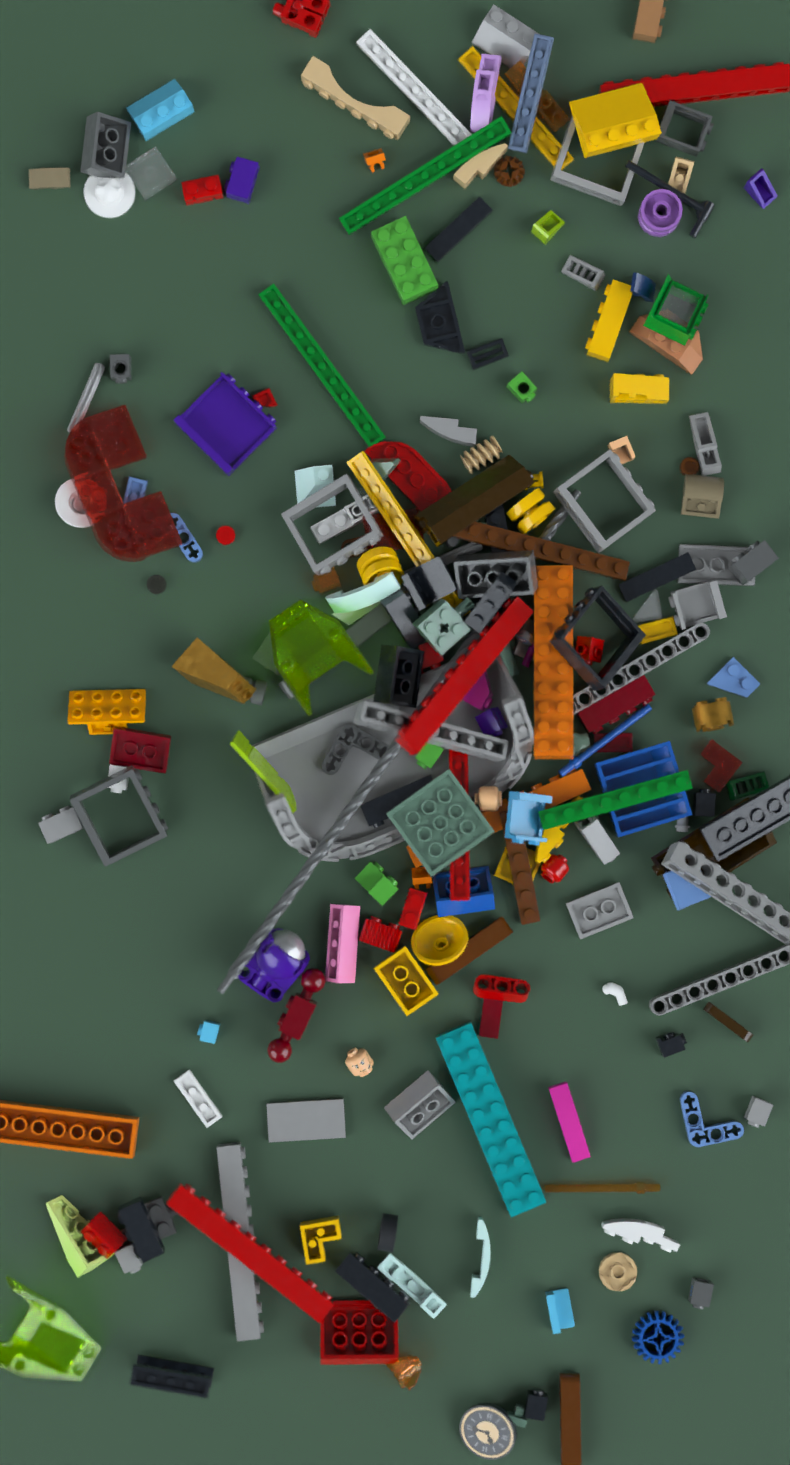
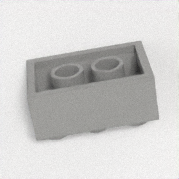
M493 5L481 23L472 44L490 55H500L503 64L520 74L528 62L534 34L539 33L496 5Z
M426 1071L395 1099L391 1100L384 1109L394 1123L413 1139L456 1102L429 1071Z

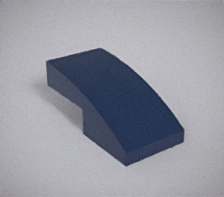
M633 272L630 292L634 296L642 297L646 302H653L656 283L642 274Z

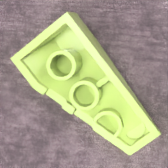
M63 1195L46 1203L67 1261L77 1277L92 1271L108 1260L105 1256L99 1254L97 1248L92 1245V1242H88L81 1233V1230L90 1221H86L79 1214V1210Z

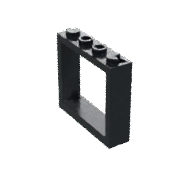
M601 585L595 588L591 587L585 592L583 600L576 603L574 606L575 610L564 618L563 625L553 632L554 636L549 641L593 691L603 689L608 685L646 636ZM594 601L598 603L627 636L598 675L565 639Z

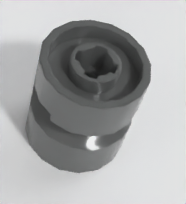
M242 676L257 689L249 700L252 704L262 706L267 682L258 679L254 682L252 678Z

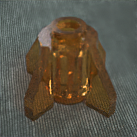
M411 1355L398 1358L395 1364H386L389 1370L393 1372L402 1389L406 1387L408 1390H411L416 1385L422 1371L420 1367L422 1366L421 1361L416 1356L412 1357Z

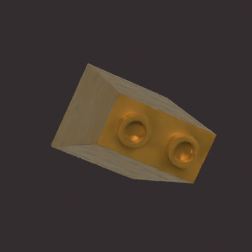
M196 638L172 665L176 671L192 684L245 704L257 690L199 638Z

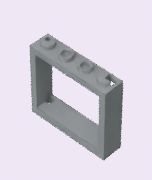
M571 116L550 180L621 206L625 202L634 172L628 169L621 192L561 171L576 127L573 116ZM644 143L637 144L631 160L635 164H638Z
M611 449L553 491L554 495L598 554L656 511L654 503L649 498H646L642 487L634 482L630 471L623 467L619 456L612 452ZM605 460L644 511L643 514L608 540L603 538L567 490L568 487Z
M347 474L281 514L312 570L318 576L329 573L335 565L344 564L348 561L347 558L353 554L354 556L359 555L364 551L365 547L377 544L376 542L384 536L351 477ZM348 488L372 531L317 564L293 521Z

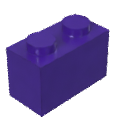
M238 156L235 162L232 161L229 170L232 174L230 180L227 179L224 186L227 198L249 204L260 169L258 162Z

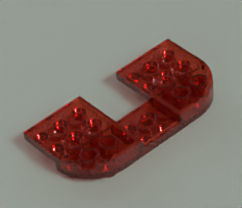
M126 405L86 417L72 428L66 440L64 460L100 547L116 559L138 562L145 560L149 556L181 546L182 541L161 491L127 503H123L111 470L146 459L147 457Z

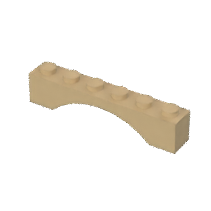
M312 56L301 74V81H303L302 84L311 90L314 88L319 91L320 96L327 100L329 98L332 99L341 109L346 108L350 110L355 118L366 120L370 127L373 129L379 128L390 139L395 138L399 140L410 122V115L395 106H371L353 99L337 84L329 65Z

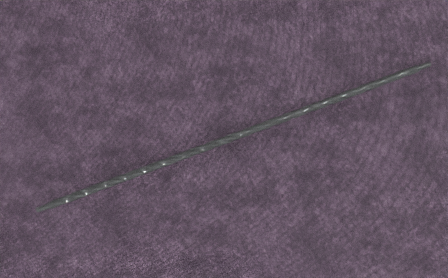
M575 489L571 495L577 501L581 492ZM562 505L539 538L550 541L558 527L565 521L569 514ZM473 629L467 636L456 655L449 661L423 700L427 696L431 697L436 684L442 683L445 680V673L450 668L454 669L457 665L456 660L463 653L466 654L469 651L467 648L473 640H478L480 635L476 630ZM421 703L417 706L414 712L416 710L419 711L422 708ZM398 735L356 791L352 800L338 816L334 825L323 837L317 849L303 865L299 874L285 890L281 899L275 904L263 924L250 939L246 948L232 964L228 975L217 991L224 994L234 978L237 979L244 966L258 950L261 942L268 936L279 917L285 912L297 892L303 887L315 867L326 855L332 843L338 838L350 818L361 806L367 794L374 788L385 769L399 753L402 746L395 741Z

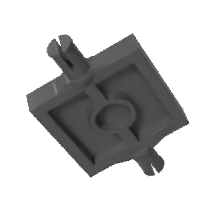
M162 1196L144 1203L161 1239L177 1233L173 1223V1216L178 1215V1213L165 1204ZM127 1229L120 1230L126 1236L125 1231Z

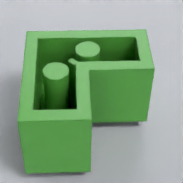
M370 861L355 879L383 906L398 890L396 886L398 882L391 875L385 876L382 873L384 868L377 862L373 864Z

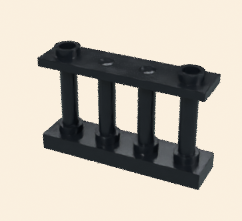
M138 1355L137 1363L133 1365L130 1385L208 1398L214 1368Z

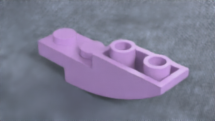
M481 55L473 90L470 122L471 133L477 132L492 122L496 102L495 91L502 59L500 55Z

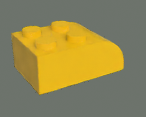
M406 945L374 967V970L406 1016L439 994Z

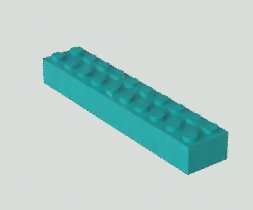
M471 1021L436 1035L437 1043L510 1216L514 1217L547 1203Z

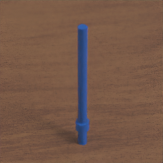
M646 704L579 756H574V759H570L569 763L561 768L558 773L563 777L571 770L579 768L583 761L652 710L651 706Z

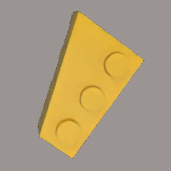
M613 373L610 379V403L667 404L669 401V377H664L662 374L645 376V374Z

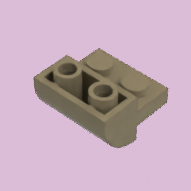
M685 474L681 515L719 519L721 502H723L724 478Z

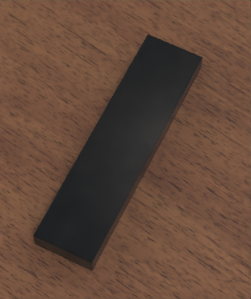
M479 196L432 240L424 250L438 263L493 210Z
M689 552L619 584V587L626 602H629L695 571L696 567Z

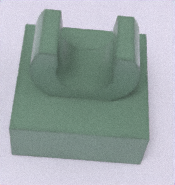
M516 1404L514 1412L507 1411V1415L516 1426L525 1428L527 1418L523 1415L524 1406Z

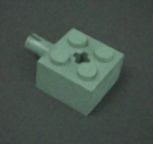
M468 597L455 608L451 607L446 600L440 599L420 616L413 625L435 652L443 655L470 631V628L462 620V616L475 607V605L471 603L472 601ZM441 623L444 624L442 630H440V629H441V627H440V624H441Z

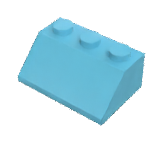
M175 79L126 108L145 141L194 113L192 103Z

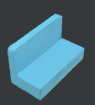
M568 1288L546 1291L553 1334L561 1333L560 1329L574 1327Z

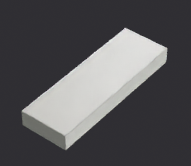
M190 1069L174 1080V1083L206 1128L223 1117Z

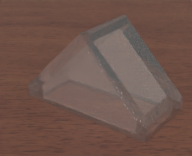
M656 589L652 591L632 618L635 623L662 619L659 593Z

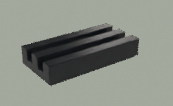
M502 338L466 352L473 370L509 357ZM499 344L501 345L500 348L489 351L482 355L476 356L474 358L472 356L473 354L481 352L488 348L494 347ZM502 351L504 353L499 356L480 362L478 364H475L476 361L481 360L483 358L489 357Z

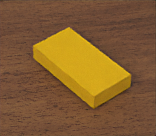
M673 616L637 625L646 635L640 642V645L678 635Z

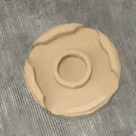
M612 1252L601 1261L599 1277L603 1285L609 1290L625 1291L636 1281L637 1266L629 1255L622 1252Z

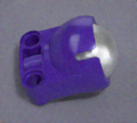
M273 927L268 936L261 942L253 957L244 966L249 970H242L237 978L264 998L272 1002H279L283 999L289 987L308 966L310 956L307 950H305L303 941L296 933ZM272 989H279L280 992H274Z

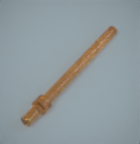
M636 1182V1184L544 1185V1192H637V1194H645V1192H660V1184Z

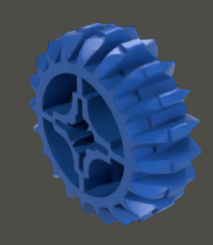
M655 1310L654 1316H651L650 1312H647V1319L643 1316L640 1317L642 1324L639 1322L635 1323L639 1329L632 1330L636 1334V1336L632 1337V1341L636 1342L633 1345L634 1349H639L637 1353L639 1356L643 1355L645 1361L650 1357L652 1364L655 1362V1359H657L659 1364H662L663 1358L668 1363V1356L671 1355L675 1359L674 1351L681 1352L677 1346L684 1345V1342L679 1340L684 1338V1334L679 1333L683 1328L682 1326H677L679 1323L677 1319L672 1321V1314L666 1317V1312L662 1311L659 1316L658 1311ZM660 1323L671 1327L673 1333L662 1331ZM653 1324V1330L643 1335L645 1330ZM659 1331L661 1337H659V1341L657 1343L655 1338L657 1337ZM671 1339H673L670 1346L663 1350V1345L666 1342H671ZM643 1341L655 1344L656 1352L647 1349Z

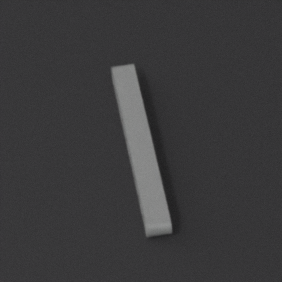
M704 623L696 624L621 667L615 675L621 676L622 683L615 685L611 680L605 687L606 691L603 695L593 691L590 686L574 694L573 715L705 640L710 634L709 627ZM697 627L704 629L705 635L703 637L696 635ZM680 637L688 639L686 647H682L679 644ZM664 646H668L672 650V654L669 657L662 653ZM647 656L654 657L655 664L653 666L646 664ZM631 665L638 667L639 672L636 676L631 675L629 672ZM581 694L588 695L589 702L587 704H582L579 701Z
M790 944L780 946L653 997L649 1001V1009L656 1015H663L790 964ZM781 951H786L788 955L784 961L779 959ZM764 958L770 960V965L767 968H762L761 961ZM746 965L752 967V972L749 975H744L743 968ZM732 972L734 980L728 983L725 980V976L727 973ZM714 979L717 983L716 987L710 990L707 987V983L709 980ZM696 986L699 989V993L697 996L692 997L689 991L692 987ZM674 994H680L681 1001L677 1004H673L671 1000ZM657 1001H662L663 1008L660 1011H655L653 1007Z

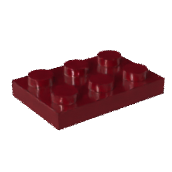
M115 726L113 729L109 764L123 767L133 765L135 769L166 774L172 736Z

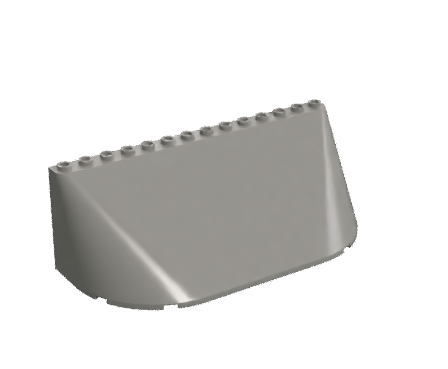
M500 655L497 656L486 670L493 693V702L488 709L499 707L508 728L502 730L503 734L497 738L508 740L509 743L505 760L499 762L468 755L469 797L474 804L475 793H478L481 786H497L502 793L507 788L511 789L524 774L532 757L531 750L532 745H534L532 725L522 697ZM447 664L421 674L417 706L422 702L424 696L439 678ZM373 694L251 745L278 772L280 778H283L289 784L294 794L297 809L292 813L284 793L276 795L255 772L266 805L282 838L289 846L297 849L300 854L310 857L317 849L323 837L334 825L338 816L352 800L356 791L379 761L377 758L352 745L335 774L328 775L323 772L322 763L341 729L347 724L354 725L389 746L397 736L396 734L355 724L354 719L357 705L363 701L389 708L396 705L373 702ZM461 700L443 723L482 733L475 717L483 713V711ZM398 706L399 711L407 712L410 714H412L416 709ZM345 729L346 736L344 739L340 737L339 741H343L349 746L351 742L347 740L350 736L354 737V729ZM364 737L360 743L363 748H369L372 741L369 737ZM375 741L374 747L370 752L374 753V750L379 752V757H381L387 748L383 747L380 749L377 747L379 743ZM338 744L335 746L334 751L337 755H343L346 749L344 745ZM402 747L391 764L385 769L374 788L367 794L362 804L428 775H431L434 780L449 769V749L443 748L444 751L431 769L427 767L425 770L416 764L418 761L415 759L417 754L412 756ZM332 753L329 756L333 758L332 761L325 764L328 772L336 769L334 766L336 760L338 763L341 761L340 758L335 757ZM359 807L338 838L332 843L322 861L339 862V859L349 858L350 860L363 858L405 840L389 818L383 820L385 824L374 828L373 825L369 826L361 807Z

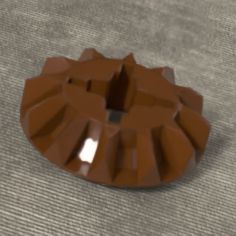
M506 156L499 159L496 163L494 175L501 185L512 187L522 181L525 168L522 161L516 157ZM508 164L511 169L515 170L512 172L511 178L507 172H504V170H507Z

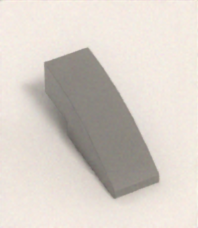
M705 412L689 416L702 476L720 473L722 465L709 413Z
M420 416V423L436 435L451 442L475 447L477 429L458 427L459 419Z

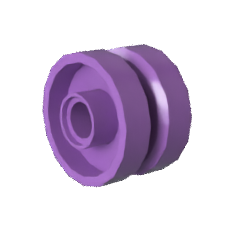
M665 189L654 190L646 195L638 213L639 224L644 232L656 237L666 236L673 232L682 217L683 208L680 199L675 193Z

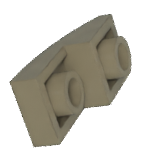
M70 168L29 169V189L70 188Z

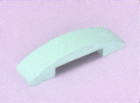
M391 571L375 577L374 582L346 593L341 590L326 596L325 599L334 613H346L379 602L399 590L401 585Z
M479 1216L476 1238L483 1240L480 1275L472 1274L470 1296L472 1298L476 1297L485 1282L491 1254L488 1231L483 1218Z
M391 1253L377 1266V1269L391 1281L393 1280L433 1319L447 1305L432 1288Z

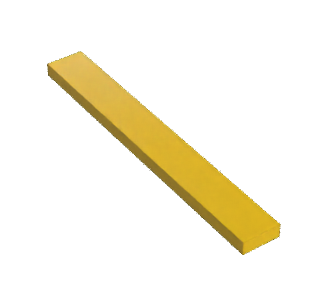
M472 46L458 58V61L475 79L476 71L479 70L481 55ZM498 75L495 91L496 103L514 122L519 97ZM536 117L530 141L555 166L562 145ZM568 151L561 171L574 160Z

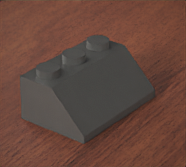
M101 112L87 116L80 172L95 177L125 178L131 122Z

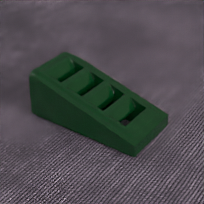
M765 771L725 783L731 801L762 792L769 788ZM756 777L759 778L761 788L758 787ZM749 779H751L754 790H751ZM741 782L744 783L745 790H746L745 793H744V791H743V787H742Z

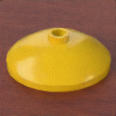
M435 915L417 926L411 938V947L415 956L421 962L428 965H444L454 961L463 953L468 943V932L460 919L454 916L438 917V915Z

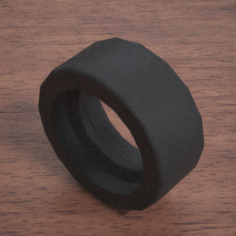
M383 1213L378 1250L393 1252L398 1215Z

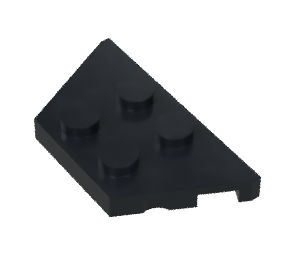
M446 281L415 307L424 346L465 354L449 283Z

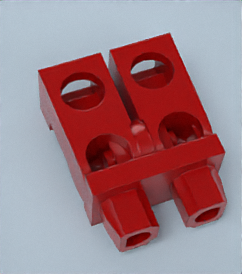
M287 0L285 5L276 2L273 14L280 17L282 23L309 33L310 36L317 38L331 4L330 0Z

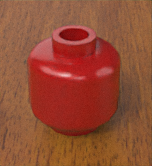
M560 854L558 856L551 855L541 865V876L549 883L561 882L569 871L567 859Z

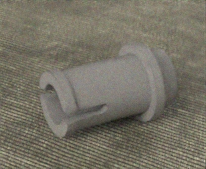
M689 816L677 819V825H675L677 832H688V828H690L688 826Z

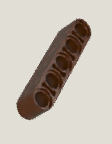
M501 916L469 938L465 950L457 959L444 965H430L425 970L437 986L513 933V930L504 917Z
M560 1373L561 1465H581L579 1373Z

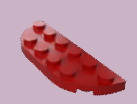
M383 441L370 446L364 451L371 460L379 458H399L401 460L388 478L420 512L452 492L446 481L414 448L405 443Z

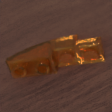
M520 60L505 73L519 95L526 72V67ZM542 88L536 114L556 132L570 118L549 92Z

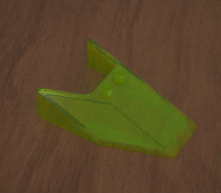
M299 600L269 620L274 665L308 716L312 714L309 684L342 661H347L370 675L374 673L341 623L303 600Z
M7 1275L6 1281L12 1291L20 1294L30 1306L10 1340L6 1342L0 1341V1368L23 1378L82 1382L100 1352L101 1347L63 1308Z

